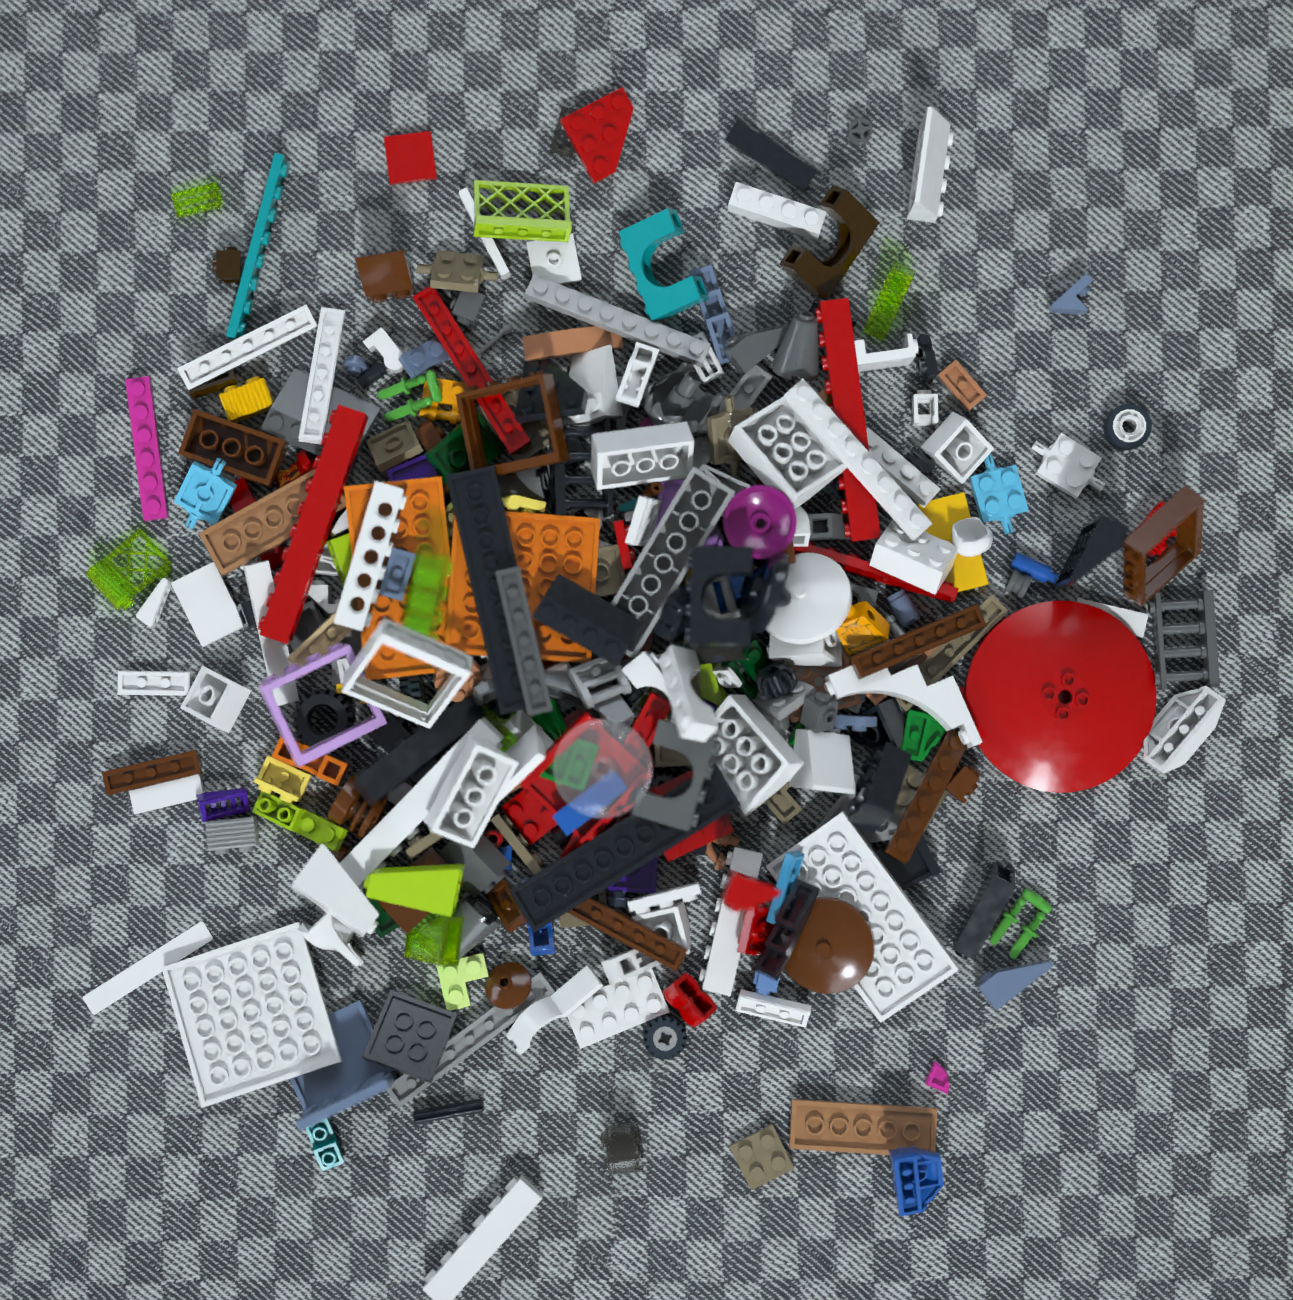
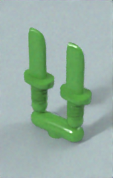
M428 370L425 375L420 374L418 377L416 376L409 380L406 377H402L400 383L377 392L379 399H387L401 392H405L408 395L411 393L410 389L426 381L430 390L431 397L428 396L415 402L413 399L407 400L408 404L385 413L384 419L386 421H394L408 414L415 417L418 415V410L432 405L433 401L436 403L441 402L443 399L440 390L441 384L437 380L436 373L433 370Z
M1029 888L1022 891L1023 897L1017 899L1013 907L1010 908L1009 913L1006 910L1002 912L1004 918L990 937L991 944L996 946L1013 922L1017 924L1019 921L1015 917L1021 911L1022 906L1026 904V900L1042 912L1036 914V917L1032 919L1033 921L1029 923L1028 927L1024 924L1021 927L1024 931L1009 953L1010 958L1013 960L1018 957L1032 937L1036 939L1038 934L1034 931L1038 929L1037 927L1045 919L1044 913H1050L1052 910V906Z

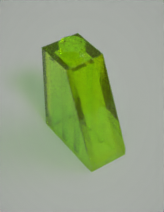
M440 916L410 931L406 936L404 957L439 966H458L464 917Z

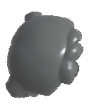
M686 361L677 370L670 372L659 382L653 381L646 386L643 395V407L648 418L655 426L687 422L691 434L700 437L708 434L707 417L718 414L725 395L717 393L714 397L710 398L698 387L702 383L700 378L694 373H689L691 364Z

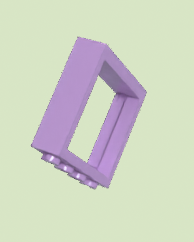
M339 642L328 647L329 652L320 655L319 652L306 658V663L300 666L297 663L292 664L284 669V674L277 677L275 674L267 676V678L261 680L263 684L257 686L295 765L298 767L387 724L380 708L368 703L373 716L300 752L271 693L272 690L345 655L351 666L356 657L350 644L342 645ZM361 672L359 676L365 678L363 672Z

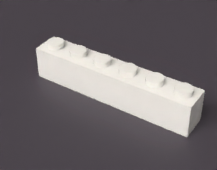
M733 847V851L728 850L725 865H729L728 873L732 869L757 879L763 853ZM723 874L721 879V889H723L727 878L725 874ZM717 898L714 911L718 912L717 922L712 921L709 935L713 936L711 946L707 945L705 949L704 959L708 960L706 969L701 968L698 983H702V990L731 996L740 953L737 952L738 937L742 931L743 915L746 910L741 909L740 913L729 910L725 907L721 898Z
M521 1175L518 1179L512 1178L504 1188L507 1192L501 1198L497 1196L488 1207L491 1210L486 1216L481 1214L472 1224L475 1228L468 1235L465 1232L456 1242L458 1247L453 1253L448 1251L440 1260L442 1265L437 1271L432 1269L423 1279L426 1283L422 1290L433 1300H453L541 1201L543 1194L524 1176Z

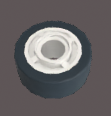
M1123 404L1116 407L1107 415L1104 422L1106 440L1119 450L1130 451L1140 447L1148 440L1152 430L1149 414L1136 404ZM1123 422H1129L1132 425V433H1127L1123 430Z

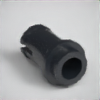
M373 362L372 367L360 376H357L356 380L366 390L380 378L384 379L387 371L380 362L376 364Z
M914 446L910 451L917 458L908 452L905 459L920 469L922 474L925 473L928 476L936 466L933 462L934 459L930 460Z

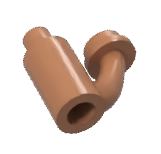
M729 833L712 842L727 847L728 844L737 847L740 838ZM712 842L708 843L707 855L716 865L715 870H723L727 857L724 856V853H721L719 856L714 850Z

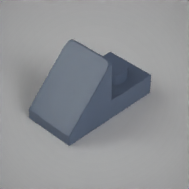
M1086 273L1048 308L1049 312L1084 315L1088 309L1076 296L1081 299L1089 292L1091 288L1088 285L1093 279Z

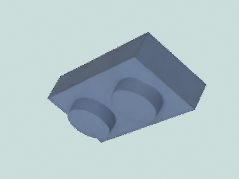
M435 337L402 354L398 360L412 379L447 361L450 357L439 339Z
M392 547L379 595L400 601L403 600L416 554Z
M837 713L834 729H847V726H852V731H867V727L877 726V717Z

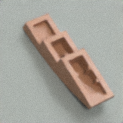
M597 326L522 337L525 361L566 358L607 345H611L612 350L624 347L622 336Z

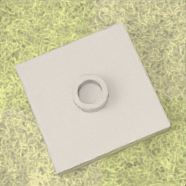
M573 233L570 234L569 242L536 240L526 242L532 275L535 274L560 285L582 281Z

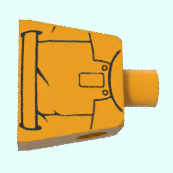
M862 601L854 605L851 604L846 619L835 631L846 653L851 655L888 641L890 624L868 602Z

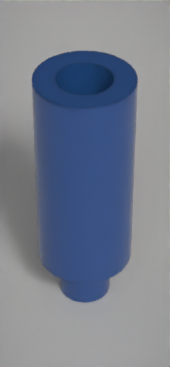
M1019 552L1015 553L1010 564V568L1032 576V578L1046 583L1047 580L1055 583L1059 576L1051 572L1052 567Z

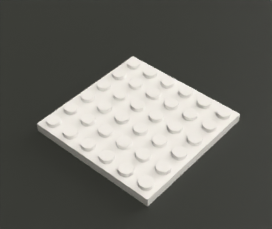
M301 922L161 967L201 1108L342 1062L307 940L297 930Z

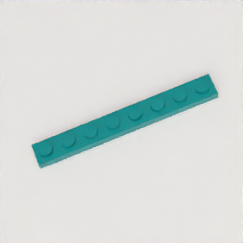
M274 153L226 337L231 341L246 333V315L252 311V293L257 290L259 285L258 270L264 266L265 245H269L271 240L270 225L271 222L274 223L276 220L277 200H281L283 195V186L281 184L283 177H287L290 165L283 154Z

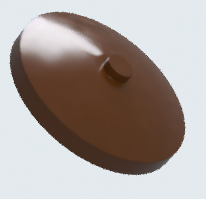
M817 897L802 934L784 969L795 982L813 992L834 994L852 988L866 975L875 954V938L868 920L855 906L844 900L833 897Z

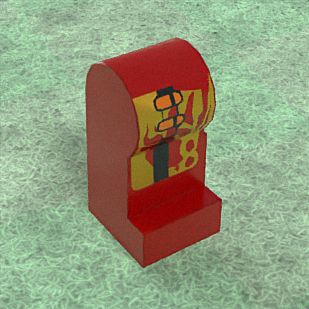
M304 449L296 455L298 458L297 462L290 466L289 469L282 470L277 474L276 483L279 488L314 470L315 460Z

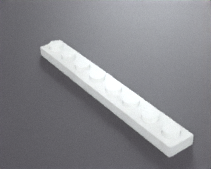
M804 379L799 381L784 395L912 541L932 524Z

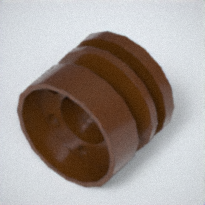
M353 774L335 799L327 818L340 826L350 818L352 822L349 831L353 833L360 824L358 837L363 839L374 829L382 817L389 795H386L370 807L353 786L357 778Z

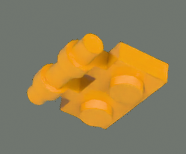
M437 378L441 384L440 390L443 399L439 403L433 401L430 409H421L419 417L428 418L430 421H436L437 419L450 421V424L457 425L458 422L461 423L456 394L465 392L464 388L468 386L465 382ZM427 381L424 383L422 398L431 397ZM439 404L452 406L451 412L438 410Z

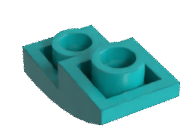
M329 1117L305 1128L313 1145V1153L321 1171L345 1163Z

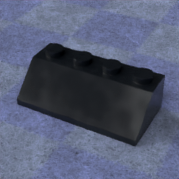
M559 573L532 618L616 667L621 662L643 624L642 621Z

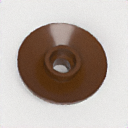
M501 963L489 973V977L486 979V996L494 1006L500 1009H513L527 999L532 986L531 976L527 969L519 963ZM508 979V984L503 987V982Z

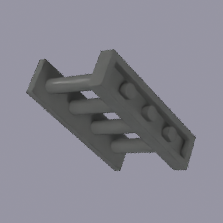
M1213 590L1200 591L1195 599L1161 601V594L1156 593L1148 600L1147 607L1148 612L1152 613L1156 669L1153 673L1155 677L1154 684L1157 685V690L1167 689V682L1201 680L1207 687L1220 686ZM1196 608L1199 611L1200 620L1197 623L1166 625L1162 623V610ZM1198 632L1201 635L1202 644H1199V647L1164 649L1163 634ZM1194 656L1203 658V668L1200 671L1166 673L1165 658Z

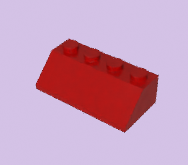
M730 869L720 897L727 909L740 913L741 909L748 911L780 896L781 890L776 885Z

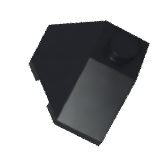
M894 697L855 714L877 717L876 727H867V731H852V726H847L853 741L861 746L865 744L875 750L876 748L880 749L888 742L901 748L905 719Z

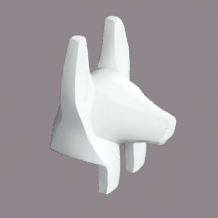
M323 910L325 914L311 928L303 922L297 930L314 946L323 950L338 951L357 967L364 963V960L349 943L354 931L325 910Z

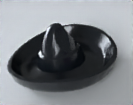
M775 553L763 560L753 571V577H749L740 597L739 611L742 620L751 621V631L753 633L763 632L774 617L777 607L787 606L791 602V594L784 586L790 562V556L787 553Z

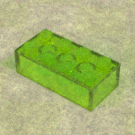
M416 551L402 626L438 641L439 635H436L435 631L436 626L442 623L443 611L440 610L441 600L446 601L448 586L444 585L446 576H451L453 562H449L450 556Z

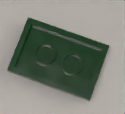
M476 411L486 464L488 465L505 450V447L480 413ZM461 423L424 454L447 486L446 475L471 470Z

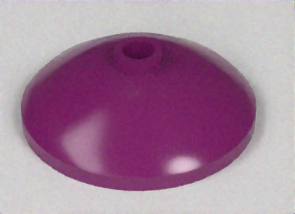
M756 485L741 490L730 500L724 513L723 526L725 535L732 547H752L754 559H766L775 553L782 552L791 543L796 532L797 517L791 501L781 491L769 486ZM759 519H764L766 522L762 528L756 525Z

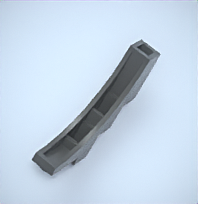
M555 662L547 670L543 666L549 697L568 702L586 711L587 709H585L582 699L568 675L569 669L573 668L569 662ZM492 678L489 680L484 679L474 687L473 700L477 706L497 699ZM610 681L588 691L592 695L614 685ZM620 694L596 703L593 708L587 710L613 736L633 725L635 715Z

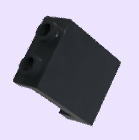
M921 836L906 864L884 852L888 843L874 850L903 891L930 876L934 877L941 873L923 836Z

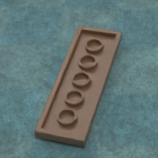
M315 469L198 533L222 576L291 539L289 537L293 524L298 523L300 515H297L301 501L305 502L308 492H305L306 484L309 478L313 479ZM343 494L336 514L346 509V501Z
M792 1099L789 1149L889 1155L890 1150L914 1146L935 1152L938 1109L934 1107Z

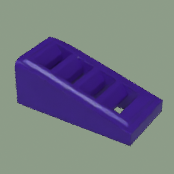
M246 788L196 794L202 822L250 811ZM236 797L240 798L241 805L236 806ZM230 799L231 806L226 807L225 800ZM220 801L221 807L216 808V802ZM210 804L211 809H206V805Z

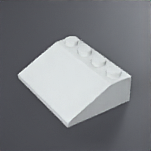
M933 107L927 108L919 127L907 219L935 223L938 216H942L944 202H940L941 193H945L947 179H944L943 175L944 170H948L950 156L946 155L947 146H952L954 134L950 132L951 124Z
M784 396L736 425L728 439V442L764 485L781 491L791 501L794 509L809 500L847 469V466Z
M728 695L714 713L718 728L713 734L718 735L717 741L721 742L717 756H712L710 765L714 763L718 765L742 804L739 806V809L745 816H748L789 782L804 762L746 695Z

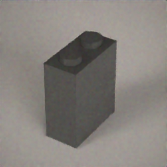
M483 833L475 848L451 839L438 853L447 864L465 865L462 877L464 883L462 885L475 898L482 891L486 895L507 875L504 870L511 864Z

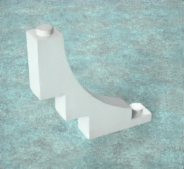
M914 665L893 675L886 668L858 680L853 666H849L824 678L826 681L824 683L825 691L829 696L833 697V700L867 693L894 696L906 700L929 713L946 731L959 727V738L968 748L982 743L953 676L926 686L918 665Z

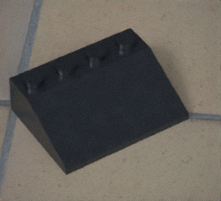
M1101 515L1084 524L1053 589L1058 591L1076 583L1120 548L1123 549L1124 540L1129 536L1126 534L1129 527L1105 515Z

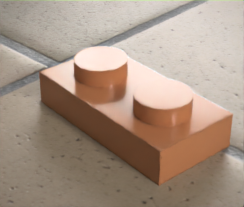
M957 360L953 361L937 375L939 380L967 412L987 396Z

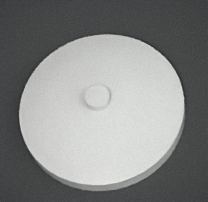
M817 553L795 554L796 562L789 564L784 586L791 594V602L787 606L777 607L774 617L766 628L771 635L779 640L793 644L816 642L837 630L849 613L852 603V589L845 571L831 558Z

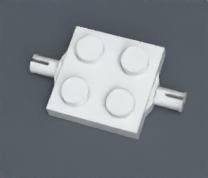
M1063 433L1059 434L1054 444L1049 448L1037 440L1033 444L1031 449L1043 456L1041 465L1035 474L1071 497L1078 498L1083 488L1088 484L1099 492L1106 483L1094 477L1095 468L1102 458Z

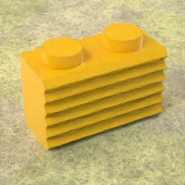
M259 376L246 380V385L226 387L223 389L224 393L219 394L228 421L234 423L269 411L274 403L267 381L264 378L260 379Z

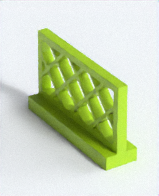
M474 180V237L569 242L572 230L569 186ZM479 188L489 189L493 194L486 199L479 193ZM506 190H512L517 196L509 200L502 193ZM536 192L541 197L533 202L526 194ZM553 193L563 194V200L557 203L550 195ZM497 197L505 203L499 210L490 203ZM520 199L529 205L523 211L515 205ZM544 200L553 207L548 212H545L538 206ZM486 206L494 214L491 216L480 215V210ZM510 208L517 216L506 217L503 212ZM534 209L541 217L534 219L527 216V214ZM558 211L564 216V220H554L551 215Z

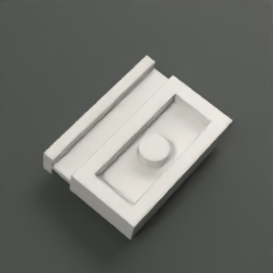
M639 496L625 543L633 546H646L652 536L662 500Z

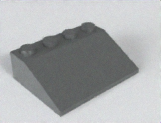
M294 368L272 404L261 430L268 435L285 440L298 449H304L309 454L321 456L323 446L320 444L299 442L309 374ZM333 386L325 432L329 433L331 427L329 418L332 410L337 409L338 404L366 413L369 417L350 471L352 472L381 407Z

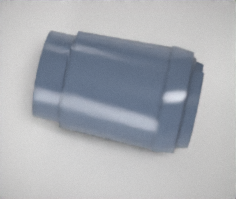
M904 589L887 598L898 623L904 628L920 619V612Z

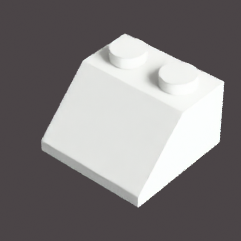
M952 412L921 446L934 459V462L961 484L967 480L994 449L966 418L955 412Z
M202 665L180 708L202 721L229 733L251 690Z

